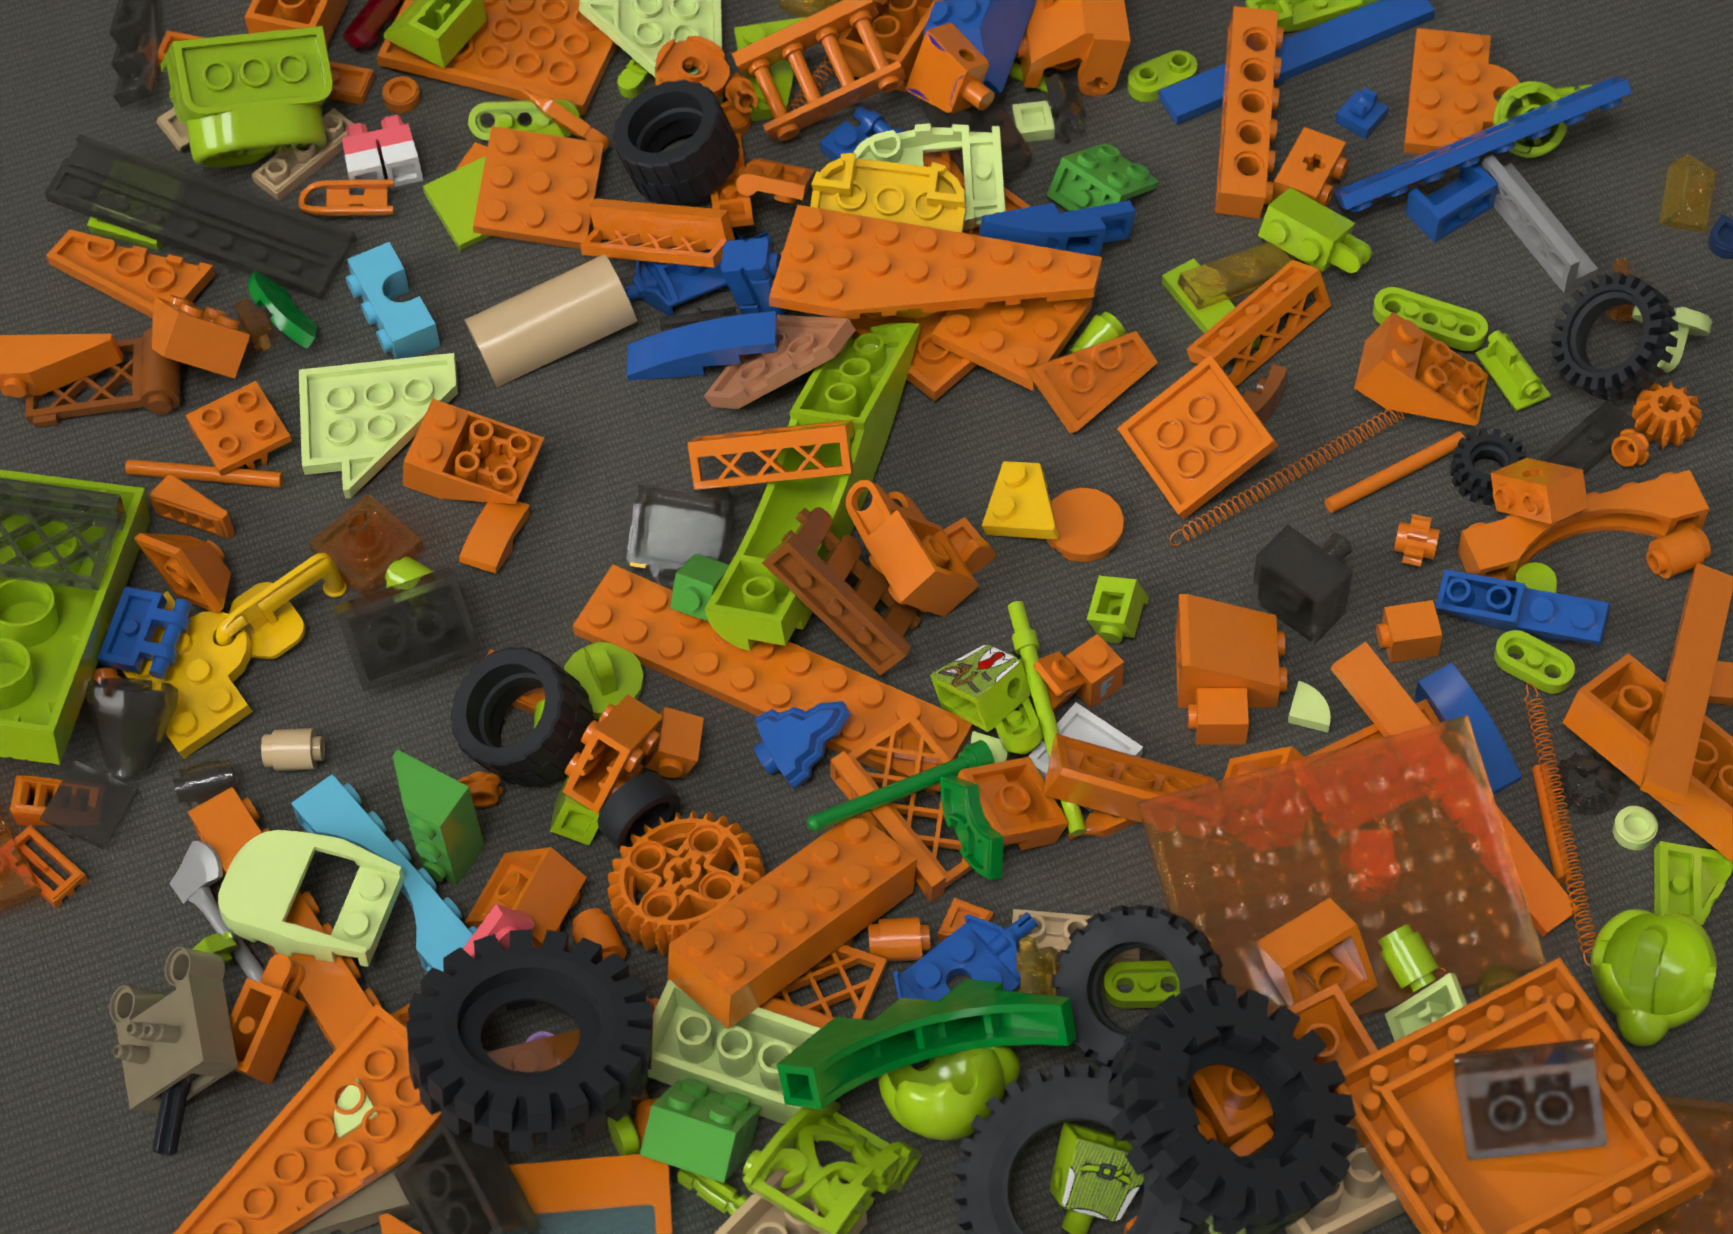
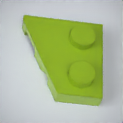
M1660 841L1654 848L1655 915L1662 916L1671 913H1681L1690 916L1702 926L1733 871V863L1716 850Z

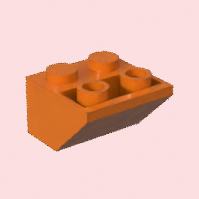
M170 295L169 301L155 297L153 303L152 349L165 358L235 379L250 338V334L239 328L240 321L228 317V313L213 307L206 306L205 310L193 306V302L178 296Z

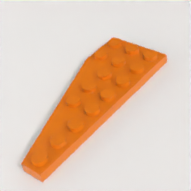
M797 205L769 295V303L772 307L834 318L859 319L862 313L881 312L882 316L896 315V310L922 308V312L926 313L982 308L986 302L1005 301V305L1020 304V299L1046 297V302L1094 298L1102 267V257Z
M376 1004L173 1234H291L414 1156L439 1128L442 1120L441 1111L431 1115L420 1101L419 1089L414 1090L409 1072L407 1028ZM349 1085L356 1086L360 1091L358 1104L352 1109H340L337 1106V1102L343 1091ZM367 1093L374 1107L364 1114L359 1128L340 1139L334 1124L335 1111L341 1115H352L358 1112L365 1103ZM377 1112L379 1114L373 1119H369L373 1113Z

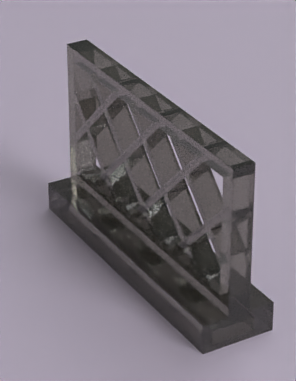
M0 478V533L3 535L0 537V550L10 545L17 555L4 564L0 563V577L98 591L117 531L123 530L127 518L120 494ZM13 515L25 516L28 523L10 533L7 532L1 523ZM53 520L66 524L67 529L49 539L41 529L42 526ZM92 526L106 528L104 536L90 544L80 534ZM35 531L42 542L22 553L15 541ZM75 537L82 548L62 559L55 547ZM47 551H50L57 561L45 569L33 568L29 561ZM89 556L94 563L91 576L73 574L69 567Z

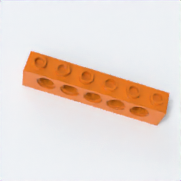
M1239 6L1233 7L1227 37L1215 200L1216 214L1260 219L1264 204H1271L1273 182L1267 181V174L1273 172L1275 150H1269L1270 141H1275L1277 132V119H1271L1272 110H1277L1279 101V88H1273L1274 80L1279 79L1281 70V58L1275 57L1276 49H1281L1283 39V27L1277 26L1278 11Z

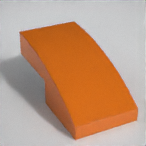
M519 501L516 504L488 502L468 535L460 553L459 562L496 574L513 552V539L530 518V505Z

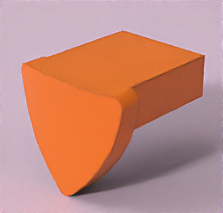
M966 517L943 529L971 574L981 570L995 559L996 552L994 548L981 537Z

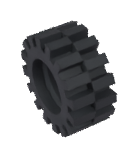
M1480 428L1478 436L1473 430L1467 433L1466 439L1462 437L1458 441V446L1455 447L1450 476H1453L1452 483L1454 487L1460 486L1459 494L1464 497L1469 492L1471 493L1469 501L1476 503L1478 497L1484 498L1483 505H1490L1493 498L1491 474L1477 470L1473 463L1479 459H1491L1500 463L1504 468L1527 458L1526 452H1521L1523 445L1519 440L1512 444L1513 435L1507 432L1503 438L1500 436L1501 429L1494 428L1492 435L1487 433V428Z

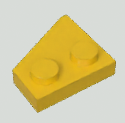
M1003 461L982 523V528L986 535L1058 540L1059 531L1052 512L1053 506L1047 491L1048 486L1045 473L1040 463Z

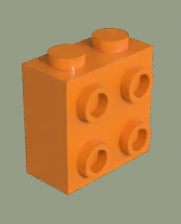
M627 695L617 706L610 703L599 721L593 720L584 732L581 742L585 744L582 753L577 752L569 762L565 774L570 777L562 792L598 814L608 798L620 786L630 779L641 775L645 766L640 761L644 754L648 756L658 743L661 734L656 732V729L663 716L630 695Z

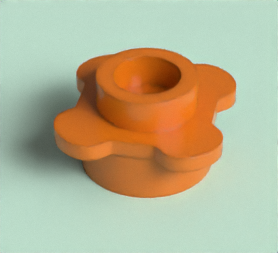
M474 772L469 776L459 779V782L469 786L475 808L494 805L498 801V796L503 793V788L498 786L500 776L496 774Z

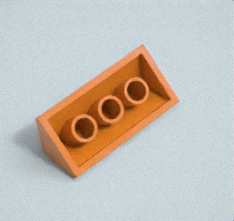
M1055 734L1043 791L1044 796L1204 840L1223 820L1225 811L1215 778Z

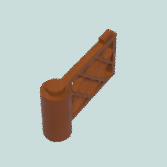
M149 328L143 333L142 337L116 341L122 353L133 352V358L122 369L117 365L109 367L108 369L116 375L103 387L93 382L102 372L100 371L77 380L64 393L59 389L50 391L58 397L50 407L37 409L38 401L47 393L43 395H26L25 418L28 423H33L37 428L57 425L59 419L140 407H145L155 414H166L177 408L180 403L181 362L165 358L152 349V328ZM124 381L132 385V395L114 397L111 395ZM86 386L96 392L87 402L77 403L73 400Z

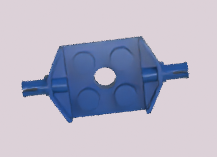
M732 228L735 240L748 242L749 239L767 238L772 246V240L767 231L746 239L744 234L739 235ZM707 249L701 252L709 253L711 249ZM636 260L635 277L632 278L633 284L623 288L629 301L638 298L643 299L647 304L672 317L674 316L673 306L728 284L720 270L722 260L715 268Z
M1026 912L1011 926L1002 928L968 914L965 915V924L902 974H899L897 970L893 972L898 999L910 998L939 1001L951 991L948 988V983L956 975H966L974 980L1003 982L1004 991L1014 992L1024 984L1017 949L1020 947L1019 941L1038 927L1037 922Z

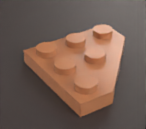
M777 315V352L741 354V364H729L704 397L711 407L739 409L833 359L845 348L846 342L856 329L848 318Z

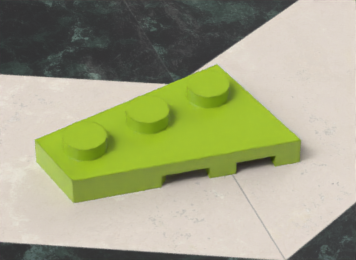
M806 17L734 27L737 51ZM782 60L772 65L769 72L788 113V105L791 103L795 84V73L790 62ZM746 77L753 84L754 92L758 96L757 107L755 108L752 103L749 105L753 110L750 112L751 121L773 118L756 77Z

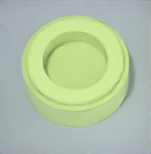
M1640 806L1623 808L1617 814L1613 824L1614 838L1621 846L1630 850H1642L1649 847L1653 843L1658 830L1655 816L1648 809Z

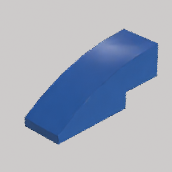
M1452 662L1418 681L1415 700L1420 702L1427 699L1470 773L1489 797L1521 780L1522 775L1499 730L1477 695Z

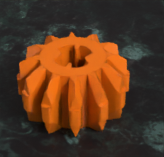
M1671 380L1666 384L1665 388L1654 382L1649 390H1642L1639 393L1636 405L1633 406L1631 416L1632 420L1635 421L1634 428L1636 433L1646 434L1645 437L1649 443L1654 440L1658 441L1662 450L1667 446L1668 442L1679 448L1684 443V439L1691 440L1695 436L1697 425L1700 424L1702 414L1701 409L1698 408V396H1687V386L1678 390L1673 387Z

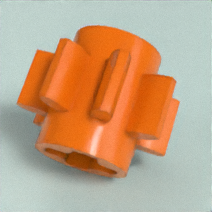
M1413 514L1411 523L1400 521L1394 551L1404 553L1402 563L1421 567L1423 557L1434 560L1440 530L1430 528L1432 518Z

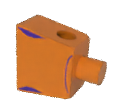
M950 22L926 30L905 88L906 91L952 114L968 109L973 105L981 111L985 110L992 103L995 96L994 92L983 84L989 68L987 58L955 25Z

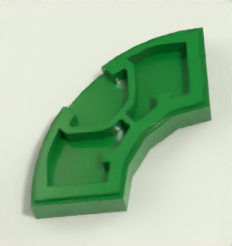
M255 270L247 283L249 293L257 306H265L273 314L270 321L293 341L308 349L315 339L318 324L305 316L289 298L288 290Z
M954 775L941 777L940 791L943 812L948 828L955 829L963 847L959 852L967 863L983 877L989 880L1002 878L1004 836L995 831L985 817L980 803L979 785Z

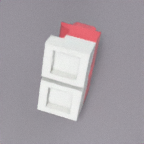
M399 115L384 117L381 121L382 129L368 132L366 124L361 122L346 127V137L342 138L350 180H384L380 158H384L388 179H394V187L423 181L419 158L409 124H403ZM364 187L352 188L353 195L364 194Z

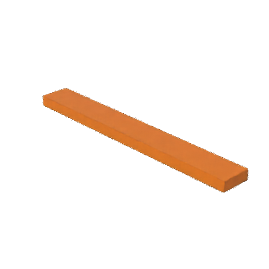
M1700 563L1696 564L1691 574L1640 786L1641 791L1679 806L1682 805L1687 796L1733 592V576Z
M1364 642L1333 663L1330 668L1542 937L1574 915L1572 913L1573 907L1570 905L1572 900L1569 899L1568 894L1367 642ZM1574 909V913L1576 914L1580 909Z

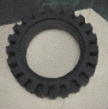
M1614 273L1613 278L1603 274L1598 276L1599 285L1592 280L1584 283L1587 291L1586 295L1577 289L1570 295L1577 302L1573 308L1566 303L1563 304L1560 310L1567 314L1568 317L1566 320L1556 318L1554 327L1562 331V334H1552L1551 343L1559 348L1551 351L1553 358L1559 362L1556 365L1557 369L1565 375L1564 378L1570 383L1599 399L1608 400V397L1616 401L1623 400V393L1629 397L1638 395L1636 384L1645 390L1653 385L1647 377L1650 373L1658 378L1661 377L1665 371L1659 368L1657 364L1660 360L1670 364L1673 355L1667 352L1665 348L1666 346H1677L1678 339L1671 335L1670 332L1679 331L1678 322L1671 318L1676 315L1674 308L1668 304L1670 301L1660 291L1631 274H1628L1627 277L1623 273ZM1623 304L1635 305L1639 309L1643 320V332L1638 347L1627 360L1613 368H1594L1590 364L1586 352L1587 336L1592 325L1598 317L1614 306Z

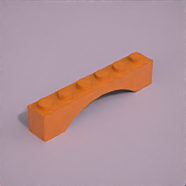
M1690 470L1679 473L1667 472L1653 480L1641 483L1629 482L1618 489L1608 492L1586 494L1587 509L1553 524L1515 515H1509L1505 519L1487 524L1484 522L1473 524L1467 529L1462 530L1457 553L1466 572L1469 574L1514 581L1520 567L1527 564L1539 552L1558 541L1578 534L1595 531H1627L1661 538L1685 527L1702 530L1709 507Z

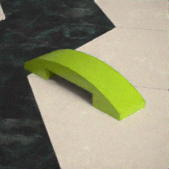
M1245 0V5L1247 8L1278 11L1277 26L1283 27V32L1313 28L1378 0Z

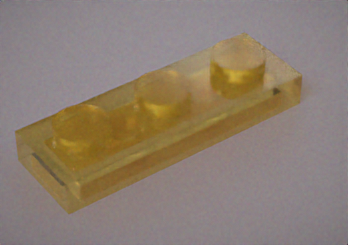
M1266 242L1180 273L1177 284L1195 307L1200 310L1258 289L1287 265L1291 259L1284 250L1270 242Z

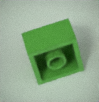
M678 1080L651 1105L640 1155L724 1183L750 1155L761 1106L750 1103L746 1096L738 1093L727 1092L722 1094L707 1089L708 1086L699 1080Z

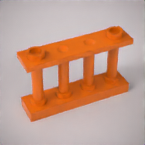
M842 0L732 53L735 63L744 77L753 76L757 79L774 120L763 124L765 132L773 142L792 139L799 134L800 129L878 92L887 93L893 91L901 85V81L908 79L899 60L889 65L870 22L872 17L879 14L873 0ZM851 27L857 28L875 69V72L856 81L836 39L839 33ZM816 44H823L841 85V88L822 97L803 57L805 49ZM782 60L790 62L808 103L789 113L786 111L769 72L772 65Z

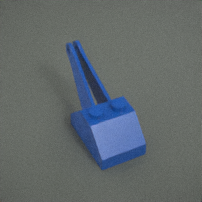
M939 0L935 2L930 12L923 36H925L926 30L951 22L987 58L989 68L983 84L992 90L994 94L1002 93L1037 0Z

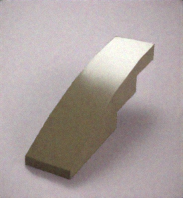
M460 1150L403 1162L291 1234H328L336 1230L349 1234L380 1222L379 1215L388 1213L398 1220L404 1221L473 1194L466 1153Z

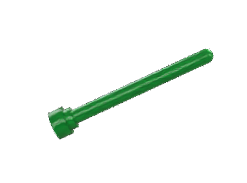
M983 740L964 746L963 751L958 754L956 759L811 815L807 820V826L812 831H819L939 784L941 777L958 776L962 769L995 763L993 754Z

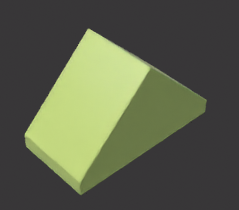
M1449 973L1387 1012L1385 1017L1394 1041H1397L1466 1006L1467 1002L1456 974Z

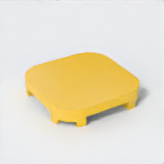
M856 153L841 154V158L828 163L820 172L816 171L811 184L813 192L810 207L959 233L964 231L966 218L964 188H962L959 180L946 169V166L932 162L931 167L858 159ZM922 308L896 310V315L892 316L919 318L927 317L935 312L923 313Z

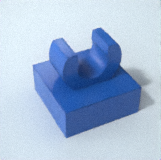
M1366 87L1362 89V92L1357 89L1336 112L1335 123L1366 140L1387 117L1389 107L1377 101V93Z

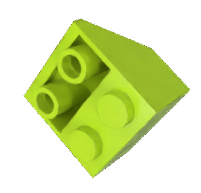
M414 0L384 33V39L445 68L487 20L484 1Z

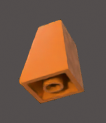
M1179 594L1175 631L1178 708H1187L1188 704H1195L1197 688H1247L1248 708H1277L1279 692L1287 691V668L1279 667V656L1285 655V632L1277 631L1276 615L1190 594Z

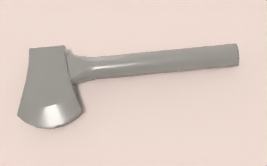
M199 840L193 841L186 852L181 866L169 884L183 904L193 903L203 912L217 933L232 932L238 946L231 954L249 979L260 982L264 969L243 939L234 934L224 924L220 916L219 905L210 889L212 884L223 877L220 858L210 844Z

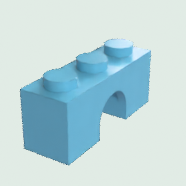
M390 242L347 259L351 275L346 276L348 287L354 298L361 296L364 302L361 304L363 314L369 325L376 323L379 329L376 331V336L385 353L391 351L395 359L411 358L440 347L436 324L420 296L406 302L393 301L398 296L410 292L405 269Z

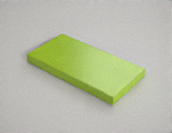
M556 122L534 132L565 137ZM486 156L423 186L425 196L459 251L491 237L490 235L473 233V223Z

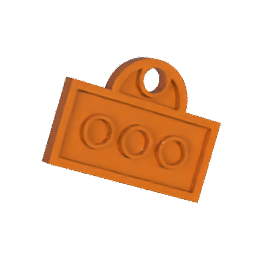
M1423 28L1416 29L1403 152L1426 154L1494 126V112L1498 103L1495 97L1503 96L1507 90L1520 82L1508 70L1488 64L1490 35Z

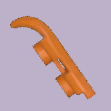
M394 179L317 181L308 185L301 192L298 208L309 214L325 216L394 215V207L388 206L387 187H394ZM364 187V195H350V188ZM327 189L326 207L306 205L307 198L315 190Z

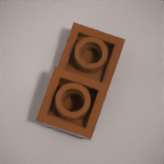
M1272 364L1268 377H1260L1256 392L1246 390L1243 397L1263 424L1271 417L1283 396L1288 370L1286 367Z

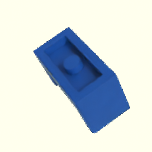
M1476 163L1469 167L1461 168L1459 178L1427 197L1417 188L1409 191L1405 214L1436 243L1492 209L1498 183Z

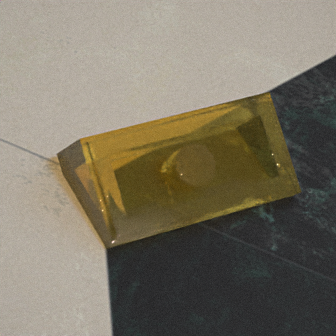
M1685 154L1673 162L1667 172L1659 223L1672 228L1700 233L1707 230L1716 171L1689 154Z

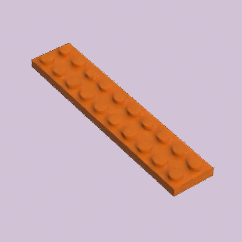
M612 564L572 626L573 633L576 636L592 643L601 641L614 644L632 652L638 658L641 665L756 716L771 709L779 713L792 707L808 711L820 703L843 701L852 715L841 733L827 742L825 746L839 753L845 751L846 754H849L910 712L916 716L951 760L958 758V754L963 750L973 732V724L958 715L789 641L786 646L755 641L750 651L734 646L718 635L709 621L671 609L673 590ZM908 728L895 737L894 748L918 751L920 740ZM889 742L884 744L883 747H889ZM924 746L923 752L930 753ZM869 754L859 762L884 773L887 756ZM892 757L889 775L913 776L916 760ZM921 761L920 772L940 764ZM923 789L924 791L935 796L938 793V791Z

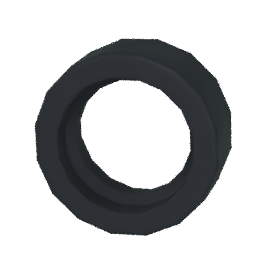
M656 773L638 775L620 786L608 798L597 820L599 829L619 851L621 846L632 847L631 834L642 837L645 834L644 825L653 829L659 826L660 817L666 823L674 821L675 814L680 808L679 796Z

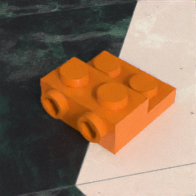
M1030 757L962 769L957 776L979 785L980 803L985 817L992 828L1004 836L1003 845L1017 843L1021 850L1054 844L1069 824L1063 810L1058 806L1055 799L1043 795L1044 778L1038 772Z

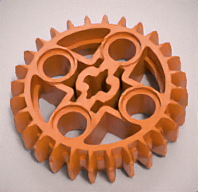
M692 810L687 819H682L680 814L676 812L674 821L666 823L660 817L659 826L651 829L649 826L644 825L645 834L642 837L631 834L630 839L633 846H621L620 854L622 858L612 860L614 872L608 874L610 886L607 888L611 909L622 931L625 934H629L634 944L642 942L648 952L657 946L659 953L664 957L669 952V944L763 878L766 873L759 849L754 844L750 834L743 832L739 823L730 825L725 815L715 821L714 815L710 811L706 813L703 819H699L697 812ZM735 861L739 868L738 876L728 872ZM638 890L645 894L639 905L635 901V893Z

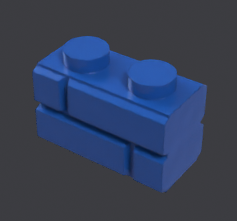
M767 238L749 239L748 242L732 240L724 244L720 270L741 314L776 311L777 315H784L787 312V309L772 307L769 303V295L781 260V254L779 252L774 253Z

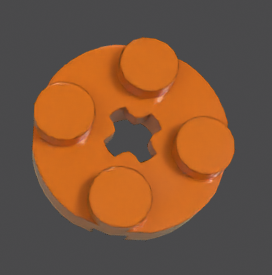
M687 36V40L675 43V38L662 46L656 58L655 86L668 81L688 80L689 82L695 81L701 83L704 87H708L717 98L723 94L728 83L730 67L724 59L725 53L716 43L700 36ZM692 66L699 68L698 75L688 74L683 68L691 69Z

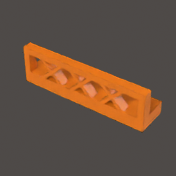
M595 198L588 206L594 230L580 244L582 255L599 257L605 254L608 258L715 268L722 260L724 244L727 241L735 240L728 210ZM603 239L611 240L605 243H600ZM707 249H711L709 253L701 252Z
M1291 260L1186 349L1190 361L1199 364L1209 355H1212L1223 369V366L1235 357L1236 361L1233 371L1228 377L1235 386H1238L1331 306L1320 269ZM1313 291L1316 302L1306 310H1303L1307 295ZM1290 312L1285 328L1277 333L1280 318L1285 313ZM1259 335H1263L1259 350L1250 355L1254 340Z
M852 420L696 436L687 442L694 490L851 474L854 472L849 441L854 436ZM839 442L842 465L827 466L814 455L823 444ZM816 445L811 452L803 446ZM793 447L806 457L798 469L787 470L775 460L784 448ZM777 449L772 456L763 451ZM745 452H755L767 462L758 474H748L736 464ZM737 453L733 460L725 456L726 454ZM715 456L727 468L719 478L703 479L700 457ZM810 461L817 466L804 469ZM770 466L778 471L765 473ZM731 470L739 475L726 477Z

